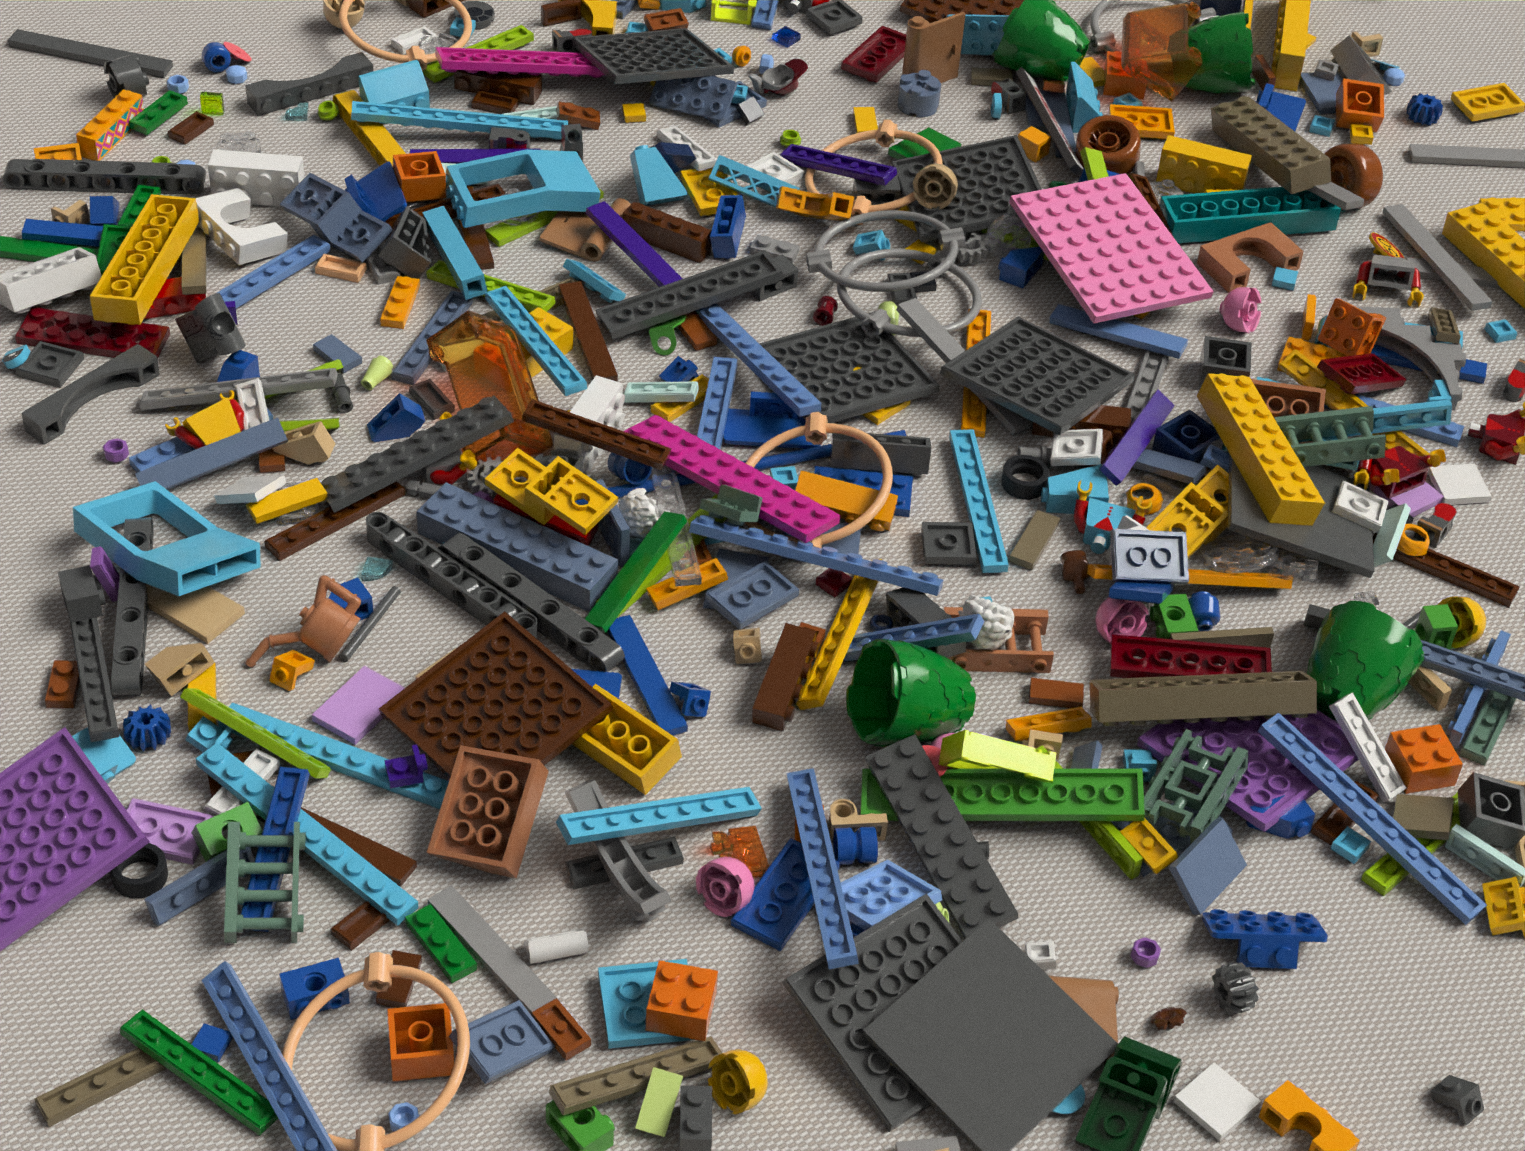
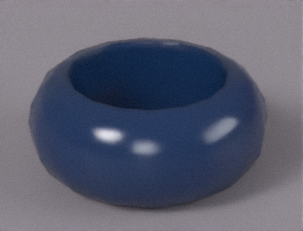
M876 614L870 619L869 626L873 632L892 629L893 621L888 615ZM877 622H884V623H886L887 625H886V626H878V625H876L875 623H877Z

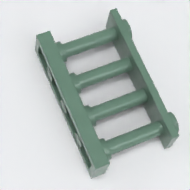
M1372 406L1275 417L1277 424L1303 467L1385 458V434L1372 435L1371 433L1373 432L1374 420ZM1361 433L1362 437L1356 438L1347 437L1348 434ZM1336 436L1338 440L1323 441L1322 437ZM1312 439L1313 443L1299 444L1298 440Z
M228 822L224 919L225 943H237V933H243V930H291V943H297V932H303L304 914L298 915L299 850H305L306 832H300V822H294V835H246V832H240V822ZM246 847H293V862H245V859H240V850H246ZM245 874H293L292 890H244V887H239V877H245ZM244 902H292V918H243V915H238V905H244Z

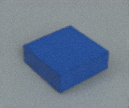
M204 1023L191 1045L213 1061L219 1062L233 1037L230 1031Z

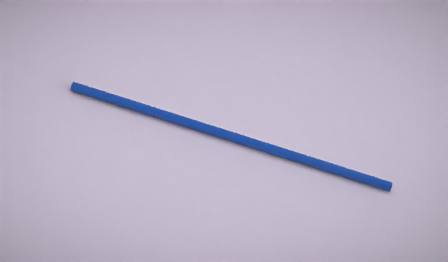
M905 430L884 433L887 435L907 436ZM831 444L763 457L754 468L759 471L830 457ZM682 474L649 479L638 485L629 483L608 487V490L618 496V498H622L636 488H644L646 490L645 493L697 482ZM585 499L575 501L578 505L588 504V501Z

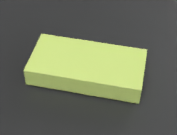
M653 1067L635 1129L662 1137L666 1136L683 1079L682 1075Z

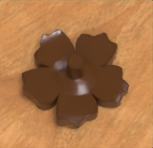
M1167 1007L1154 1013L1151 1016L1150 1022L1151 1024L1155 1023L1158 1030H1165L1167 1027L1168 1029H1173L1174 1026H1181L1184 1023L1183 1018H1185L1187 1013L1183 1008Z

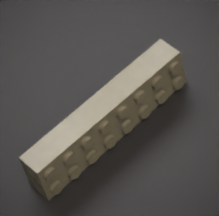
M1249 96L1239 97L1232 102H1223L1211 108L1213 132L1238 152L1252 155L1251 162L1289 193L1295 194L1314 188V186L1331 182L1330 158Z
M1304 671L1089 680L1090 712L1103 726H1117L1119 722L1129 721L1131 725H1144L1148 720H1156L1159 724L1173 723V719H1183L1187 723L1200 722V718H1210L1211 721L1216 722L1227 721V717H1237L1239 720H1253L1254 716H1264V718L1270 719L1277 713L1281 715L1291 714V717L1306 718L1310 713H1317V681Z

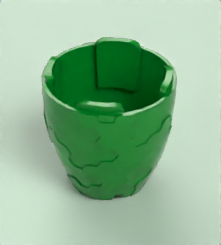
M1024 0L1019 8L1012 10L1003 26L1004 35L992 56L996 63L1015 72L1022 67L1031 77L1068 82L1070 63L1076 62L1079 66L1081 65L1089 49L1090 40L1077 22L1065 10L1056 5L1053 0Z
M1243 11L1214 16L1200 21V23L1172 37L1170 40L1174 83L1193 90L1197 89L1219 94L1251 92V89H1255V80L1250 78L1253 43L1251 30L1246 27V24L1249 23V13L1244 14Z
M1350 600L1345 604L1333 606L1324 617L1319 628L1307 668V674L1317 681V710L1332 720L1337 721L1329 706L1350 693L1354 694L1368 720L1389 706L1405 689L1409 680L1415 675L1424 660L1425 652L1422 649L1423 645L1415 630L1406 628L1393 617L1377 610L1371 603Z
M875 639L862 647V653L856 663L852 682L846 689V708L853 728L860 739L867 744L881 747L890 746L914 734L920 743L933 741L942 734L956 733L962 730L965 722H968L973 716L976 693L975 688L969 682H972L970 674L952 660L909 642Z

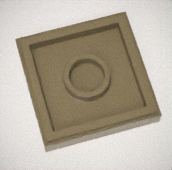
M1397 794L1393 819L1414 838L1449 840L1454 798Z

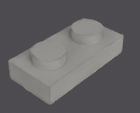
M757 235L750 246V254L766 250L772 258L783 254L793 263L799 254L800 246L768 236Z

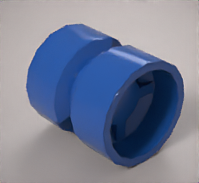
M614 453L609 455L607 462L611 474L630 484L638 485L644 483L652 471L651 466Z
M850 827L834 828L833 852L835 860L840 862V865H851L855 859L863 864L877 863L878 841L875 827H861L855 833Z

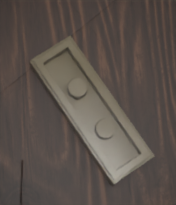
M1037 510L1010 554L1009 562L1033 570L1056 531L1060 518Z

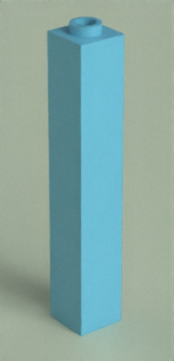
M441 206L422 212L423 218L426 219L427 232L443 261L446 263L447 268L450 270L465 300L485 294L487 287L484 274L445 207Z

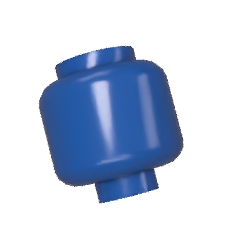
M211 42L202 50L201 58L210 71L220 73L229 67L231 56L223 44Z
M1206 591L1192 594L1188 601L1198 630L1209 631L1220 621L1219 601L1215 596Z

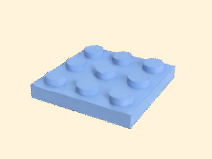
M889 860L841 882L849 921L864 930H867L926 893L934 904L942 901L940 889Z

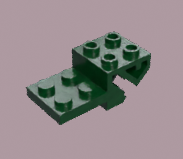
M1124 1036L1116 1046L1114 1056L1110 1057L1106 1062L1099 1078L1098 1089L1076 1136V1144L1092 1151H1141L1155 1118L1159 1120L1182 1067V1059Z

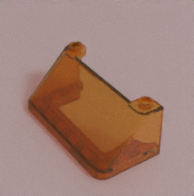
M1185 2L1128 12L1123 18L1121 66L1123 70L1172 102L1202 65L1201 52L1195 47L1190 48L1188 46V28L1195 19L1201 16L1200 7L1194 2Z
M468 310L426 340L430 357L434 361L446 366L460 410L478 404L483 398L495 396L512 414L514 422L462 448V453L466 450H471L474 453L477 466L478 460L486 462L487 457H490L492 460L500 457L501 461H504L517 448L531 456L544 453L553 447L549 430L522 421L523 413L531 400L539 401L518 336L510 326Z

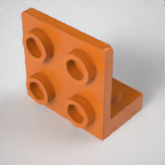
M1336 298L1318 340L1347 356L1369 354L1375 345L1386 317L1381 314L1366 313L1342 299Z

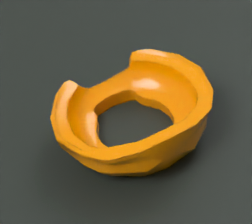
M1146 483L1136 484L1126 492L1127 508L1136 510V514L1138 512V498L1133 497L1132 492L1139 489L1153 492V496L1143 500L1140 505L1142 507L1148 506L1151 499L1152 510L1145 515L1153 514L1162 507V494L1153 485Z
M1405 524L1397 549L1410 556H1423L1427 554L1430 544L1428 533L1418 525ZM1405 531H1414L1420 534L1425 541L1411 540L1406 536Z

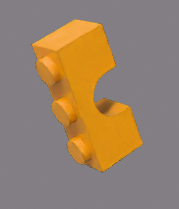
M1289 1080L1283 1083L1263 1102L1259 1118L1281 1137L1294 1129L1308 1132L1313 1137L1308 1151L1357 1150L1360 1140L1355 1137L1354 1133L1342 1126L1326 1109L1317 1105L1301 1088L1296 1087Z

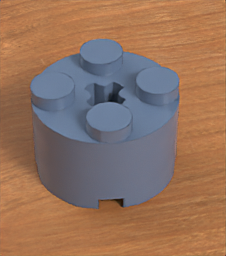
M920 70L918 73L902 75L898 93L897 106L899 110L906 115L915 113L916 117L920 118L934 115L937 112L940 101V81L932 76L928 70Z

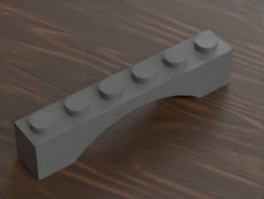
M362 52L343 57L331 69L312 77L290 81L261 80L245 85L247 103L257 116L353 89L359 87V75L373 72V64Z
M136 344L22 412L25 432L43 445L47 444L64 433L71 417L90 400L114 390L143 386L159 376L157 356L141 345Z

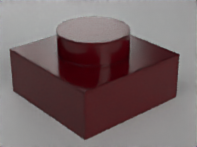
M828 568L816 577L815 585L835 598L850 586L852 577L842 571Z

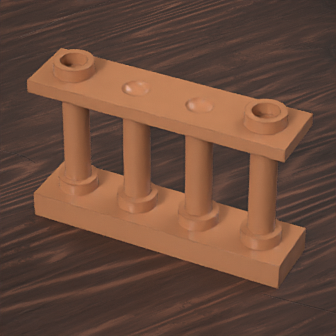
M944 607V611L950 614L952 618L959 617L958 611L963 610L962 607ZM1011 609L1014 613V625L1011 631L1012 637L1005 642L1006 650L966 649V652L949 657L948 659L966 671L1050 673L1054 653L1053 651H1043L1041 635L1046 634L1049 618L1048 610ZM1015 634L1030 635L1032 651L1016 650Z

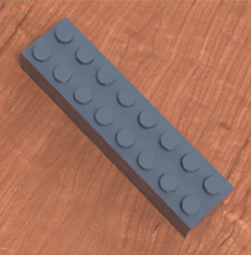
M447 482L416 511L418 534L443 544V542H446L457 533H462L548 594L588 612L592 610L596 601L618 575V559Z

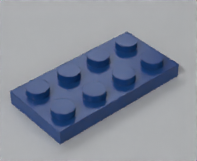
M815 466L814 474L876 490H880L883 473L822 466ZM893 474L890 493L898 495L894 516L909 517L913 483L912 476Z

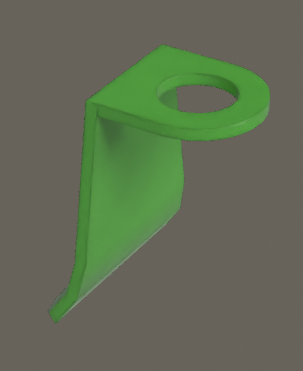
M681 315L665 323H658L650 327L649 334L652 346L658 354L669 355L675 350L677 342L673 328L683 323L686 315ZM665 336L670 339L671 346L669 349L663 350L658 346V339Z

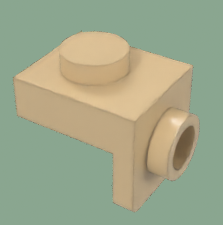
M78 200L66 210L55 206L51 208L52 221L86 224L90 221L87 203L82 200Z

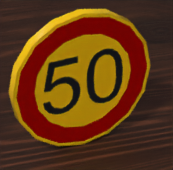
M1375 232L1370 233L1369 239L1375 246L1374 254L1404 258L1398 248L1385 237Z

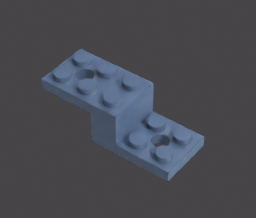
M309 173L280 203V206L285 211L309 223L322 240L362 263L393 231L389 224L362 211L349 192L312 173Z

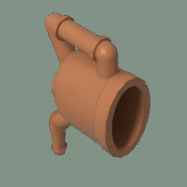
M322 575L318 580L313 605L310 609L304 607L299 614L303 618L300 622L302 625L300 631L273 636L272 634L260 642L250 658H247L245 664L252 668L270 647L274 648V646L300 641L323 656L325 660L331 662L361 619L355 615V612L361 605V599L357 597V594L351 593L335 582V579ZM327 590L348 603L346 608L344 609L333 600L326 598Z

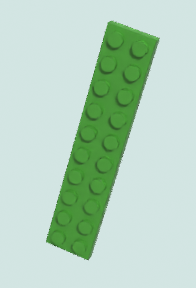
M1142 768L1054 769L1053 783L1027 778L1022 773L1006 769H947L945 774L940 777L965 821H1144L1145 818ZM862 769L861 815L886 813L888 821H898L871 770Z

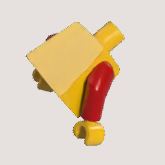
M230 390L229 398L223 397L222 393H220L219 402L186 418L182 422L183 426L180 424L179 419L174 417L175 426L170 427L165 424L169 435L177 436L185 444L194 449H199L242 432L244 429V411L237 400H235L234 391Z

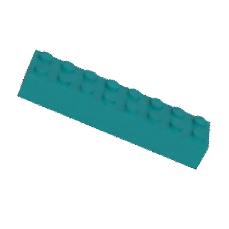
M1283 187L1161 196L1159 204L1173 237L1178 244L1219 240L1270 222L1284 234L1336 230L1341 212L1340 207L1308 190L1291 194Z

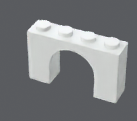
M240 188L196 198L199 217L198 226L238 265L286 252L288 233L276 222L253 228H241L228 224L250 217L251 199Z

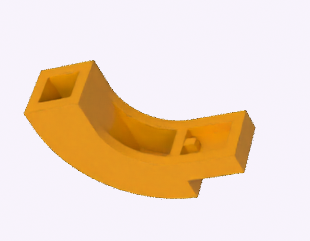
M781 186L776 209L809 218L842 221L851 218L854 197L836 192L829 194L811 193Z

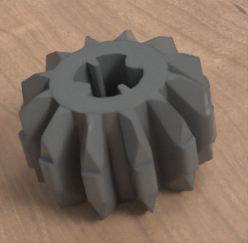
M1242 962L1222 965L1216 969L1215 975L1212 976L1214 982L1212 989L1216 994L1215 999L1219 1000L1221 1009H1225L1228 1014L1249 1011L1255 1007V1002L1259 1000L1256 993L1259 990L1255 984L1256 977H1252L1251 969L1245 967Z

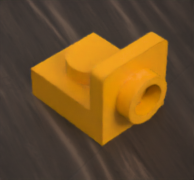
M295 650L274 657L269 681L288 691L294 690L297 676L312 670L315 660Z

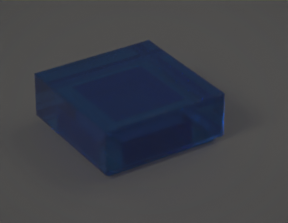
M787 26L772 34L773 41L787 48L801 39L799 32Z

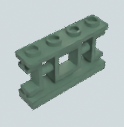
M1186 729L1181 737L1176 738L1170 756L1164 757L1159 774L1151 778L1148 792L1144 796L1145 819L1149 820V823L1153 826L1160 816L1180 823V836L1184 838L1186 835L1190 836V843L1192 844L1221 814L1248 768V750L1237 747L1235 752H1232L1233 748L1227 746L1222 756L1201 749L1202 737L1197 735L1194 738L1192 737V731ZM1188 752L1189 759L1198 762L1197 766L1184 761ZM1209 767L1222 771L1218 781L1217 773L1207 770ZM1184 777L1204 784L1198 795L1177 788ZM1164 792L1166 799L1174 801L1173 805L1160 801ZM1185 806L1199 811L1195 819L1194 813L1184 810Z

